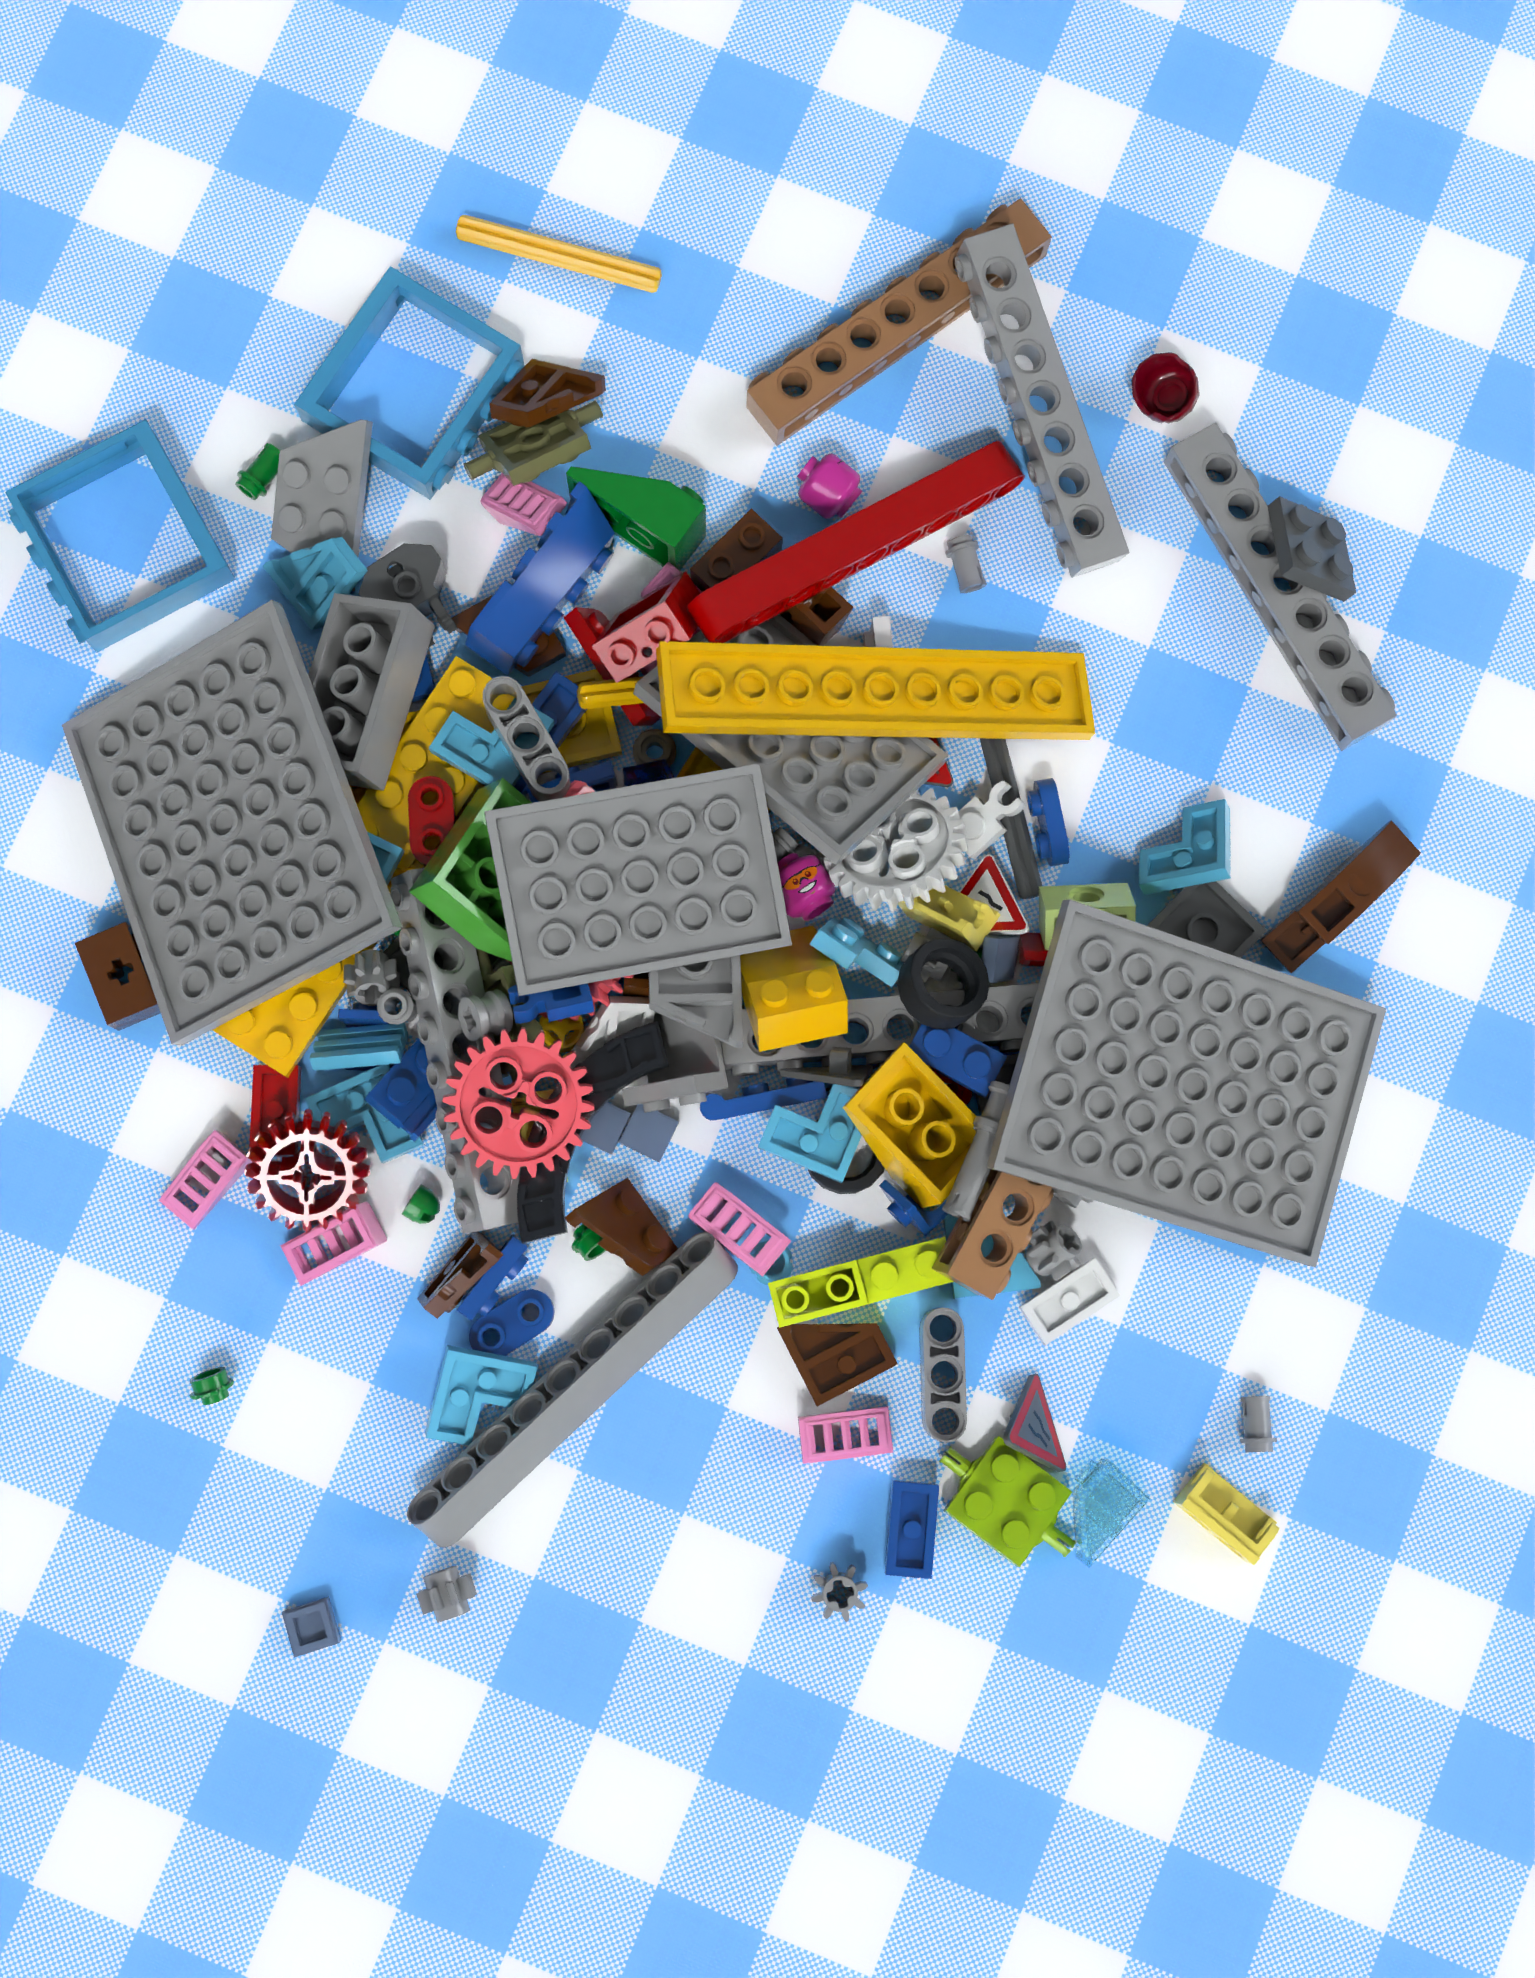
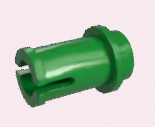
M266 443L245 471L239 470L237 473L239 479L235 482V485L247 497L257 500L259 496L265 497L267 495L266 487L278 474L280 450L274 445Z

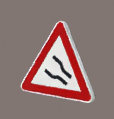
M992 855L984 856L959 892L974 900L982 901L988 904L990 908L999 912L1000 917L988 935L1027 933L1030 926L995 858Z

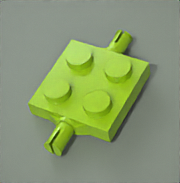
M996 1436L983 1455L972 1462L954 1450L952 1446L948 1447L944 1452L947 1455H942L939 1462L943 1463L961 1478L959 1479L956 1493L943 1510L945 1513L1016 1567H1021L1033 1548L1043 1541L1061 1553L1063 1557L1070 1553L1071 1550L1067 1547L1073 1548L1076 1541L1054 1526L1058 1512L1072 1493L1070 1489L1024 1454L1007 1446L1000 1436Z

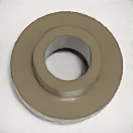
M650 729L644 731L634 742V760L646 772H664L672 766L676 759V744L673 738L668 733H663L662 730ZM651 746H659L663 750L662 756L657 759L648 757L646 752Z

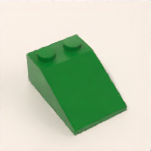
M573 466L566 472L569 494L579 481L584 484L609 522L615 535L662 567L670 562L681 571L706 537V506L703 504L704 501L701 496L687 486H682L680 489L670 481Z

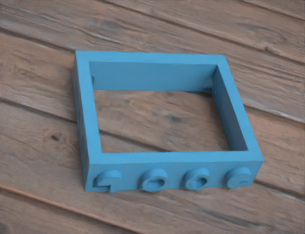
M390 266L296 400L294 406L301 421L322 434L349 424L329 410L405 301L496 355L497 358L422 468L371 437L369 463L431 500L438 489L440 490L445 483H450L454 474L453 467L461 455L467 456L474 448L478 439V430L485 420L490 422L493 419L491 418L489 403L525 366L521 345Z
M146 419L5 492L13 506L12 509L8 510L10 520L20 534L26 531L32 541V544L26 547L37 568L39 570L46 568L52 578V581L46 583L49 592L58 606L61 607L66 604L72 615V618L66 620L67 625L74 633L79 644L86 641L96 653L236 580L159 439ZM146 455L207 567L96 625L35 512Z

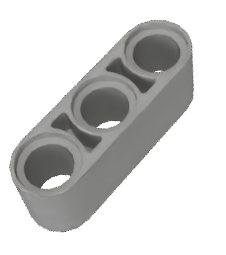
M499 676L493 678L486 684L483 690L482 699L488 719L532 795L538 801L563 798L571 784L565 760L521 685L510 677ZM502 694H510L517 700L515 705L508 710H498L492 703L495 698ZM531 732L539 737V741L533 748L521 749L515 744L516 738L522 733ZM545 771H555L561 775L562 779L556 787L544 788L537 783L539 775Z
M942 1307L930 1310L924 1314L920 1321L921 1416L923 1429L926 1433L937 1441L948 1443L960 1438L967 1425L965 1337L963 1320L959 1314L952 1309ZM938 1315L946 1316L953 1325L951 1337L943 1342L934 1339L929 1329L931 1321ZM941 1361L951 1364L955 1373L952 1383L944 1388L936 1386L931 1378L932 1368ZM946 1407L955 1414L956 1423L953 1430L949 1433L940 1434L934 1429L932 1419L936 1411Z

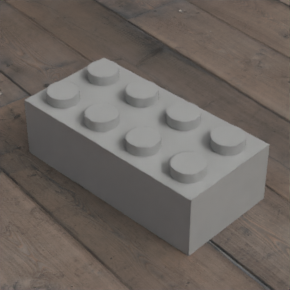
M334 593L308 675L349 785L384 791L435 625L411 603Z

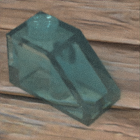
M1101 1458L1098 1463L1093 1459L1090 1460L1076 1475L1074 1480L1079 1484L1072 1491L1074 1537L1076 1541L1075 1555L1082 1564L1089 1568L1151 1499L1113 1462L1106 1458Z

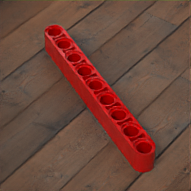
M1000 440L992 442L708 588L688 604L687 610L709 643H725L1005 496L1021 484L1025 475Z

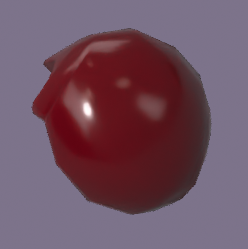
M1172 352L1150 355L1139 363L1131 379L1132 394L1136 405L1144 415L1152 421L1161 424L1164 422L1170 424L1182 420L1193 411L1200 396L1199 381L1194 369L1176 353Z

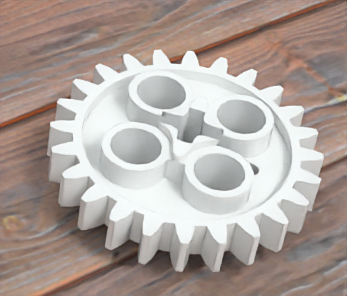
M930 788L922 796L919 790H916L839 864L835 865L827 857L823 858L832 883H834L835 887L839 886L842 897L845 899L853 895L856 906H861L869 899L872 911H877L882 902H887L890 912H894L900 901H904L909 909H913L915 897L920 896L928 903L931 901L929 890L933 888L942 893L946 891L943 878L949 880H956L958 878L955 866L965 865L963 852L968 850L965 837L967 834L964 822L960 820L957 807L950 808L946 796L936 800L934 789Z

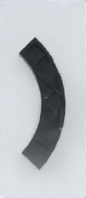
M658 1021L634 1028L611 1039L582 1063H578L574 1067H586L587 1073L578 1082L579 1084H592L593 1087L592 1092L581 1098L582 1100L594 1103V1110L581 1113V1117L590 1122L604 1104L621 1089L641 1077L669 1067ZM560 1083L548 1099H553L559 1095L562 1090ZM542 1108L540 1111L551 1118H557L559 1115L553 1109ZM535 1121L528 1142L536 1143L545 1138L547 1130L542 1123ZM576 1129L575 1132H576V1133L580 1136V1138H581V1136H582L584 1130H583V1129ZM567 1143L566 1147L570 1154L568 1161L562 1159L557 1154L553 1156V1171L548 1170L543 1162L537 1164L536 1177L532 1178L527 1167H521L517 1189V1215L522 1244L568 1233L567 1222L564 1218L566 1217L565 1189L568 1170L576 1145Z

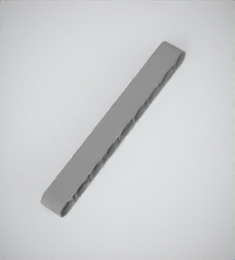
M701 1232L689 1238L412 1499L407 1510L408 1521L439 1547L446 1548L458 1542L731 1284L738 1272V1265L732 1256L708 1232Z

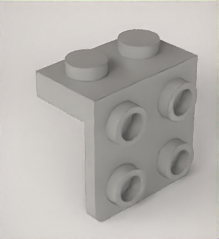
M655 1012L653 1022L658 1021L669 1067L648 1074V1084L622 1089L625 1107L643 1104L644 1113L671 1108L670 1099L679 1098L680 1106L706 1102L707 1092L728 1089L720 1040Z

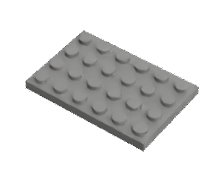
M780 614L725 642L817 646ZM701 630L687 641L709 643ZM656 666L636 683L633 694L662 717L658 668ZM680 733L723 770L760 763L767 807L835 865L839 864L945 764L949 756L927 737Z
M760 763L484 812L518 996L792 945Z

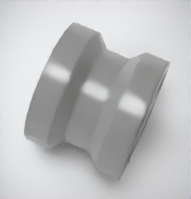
M498 989L488 991L483 998L474 995L461 998L459 1002L458 1017L465 1036L470 1041L483 1040V1036L489 1033L499 1036L504 1028H506L508 1033L511 1031L513 1012L507 996Z

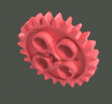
M521 1027L518 1039L511 1040L508 1031L504 1028L501 1030V1042L495 1044L487 1034L483 1036L485 1049L482 1052L472 1045L467 1047L468 1055L472 1060L470 1063L459 1059L455 1061L454 1066L462 1073V1076L447 1077L446 1083L457 1091L456 1093L443 1096L444 1103L455 1106V1110L444 1115V1122H458L459 1126L452 1131L450 1138L455 1140L465 1137L467 1141L461 1150V1154L464 1156L476 1150L479 1153L476 1167H481L489 1159L494 1162L493 1175L497 1176L502 1167L506 1165L510 1166L512 1179H516L520 1167L526 1166L533 1178L536 1177L538 1163L543 1162L548 1170L553 1171L554 1155L557 1154L566 1161L570 1159V1154L566 1147L567 1143L582 1146L583 1140L575 1131L576 1129H590L591 1123L581 1117V1113L593 1111L594 1103L582 1100L581 1097L592 1092L593 1087L592 1084H579L578 1080L587 1073V1069L585 1066L571 1068L570 1065L577 1056L576 1052L571 1051L561 1056L559 1054L562 1044L561 1039L558 1038L548 1047L544 1045V1031L541 1030L534 1041L528 1040L526 1028ZM501 1062L510 1063L515 1067L518 1076L511 1084L500 1085L491 1077L492 1067ZM544 1077H553L560 1082L562 1090L553 1099H543L535 1091L537 1081ZM485 1087L508 1098H515L518 1092H523L526 1094V1102L528 1104L556 1110L559 1115L557 1118H551L528 1107H522L520 1113H514L511 1111L512 1103L503 1099L483 1096L479 1093V1089ZM491 1106L498 1109L503 1118L501 1124L492 1129L482 1127L476 1118V1114L481 1108ZM529 1121L542 1123L547 1130L545 1138L536 1143L524 1140L520 1129L525 1123Z

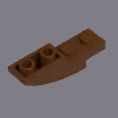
M1390 820L1323 879L1325 882L1259 940L1289 973L1294 972L1324 944L1332 942L1403 874L1421 852Z

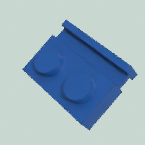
M419 1038L403 1055L401 1063L395 1064L364 1099L398 1129L401 1127L411 1135L410 1139L414 1142L435 1120L437 1111L434 1090L430 1087L426 1075L428 1060L425 1045L422 1044Z

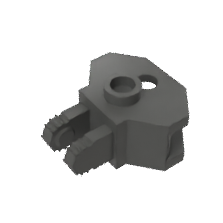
M403 543L367 567L368 571L364 575L358 593L360 597L411 603L425 617L434 613L438 623L448 634L458 629L443 607L440 598L447 572L441 557L432 545ZM433 636L431 638L429 647L435 644L433 641Z

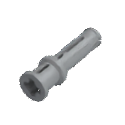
M998 1081L990 1082L988 1089L991 1091L982 1115L976 1116L973 1121V1129L976 1131V1134L947 1201L942 1208L946 1213L957 1218L961 1216V1219L965 1221H970L975 1204L991 1170L987 1168V1163L1010 1085Z

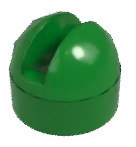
M420 1184L401 1215L418 1224L430 1223L435 1219V1215L440 1212L439 1198L432 1190Z

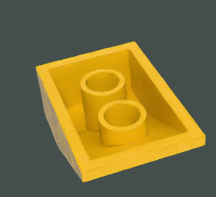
M814 925L789 930L791 946L740 955L742 997L759 1052L848 1033V999L835 962L810 945V942L817 933Z
M903 1042L843 1106V1109L890 1177L921 1208L940 1205L949 1196L976 1134V1131L973 1129V1121L976 1115Z

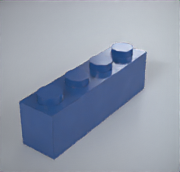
M580 481L570 493L571 499L565 516L556 512L546 525L547 529L537 544L538 552L529 547L512 574L515 582L511 584L505 580L469 628L465 645L506 675H509L517 664L525 667L538 650L539 645L535 643L543 632L548 636L554 632L564 617V614L560 612L568 601L574 605L579 601L589 586V583L585 580L593 570L600 574L614 554L609 548L615 532L588 488Z

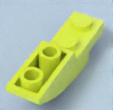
M945 1237L769 1282L768 1286L779 1328L954 1282L932 1269L946 1243Z

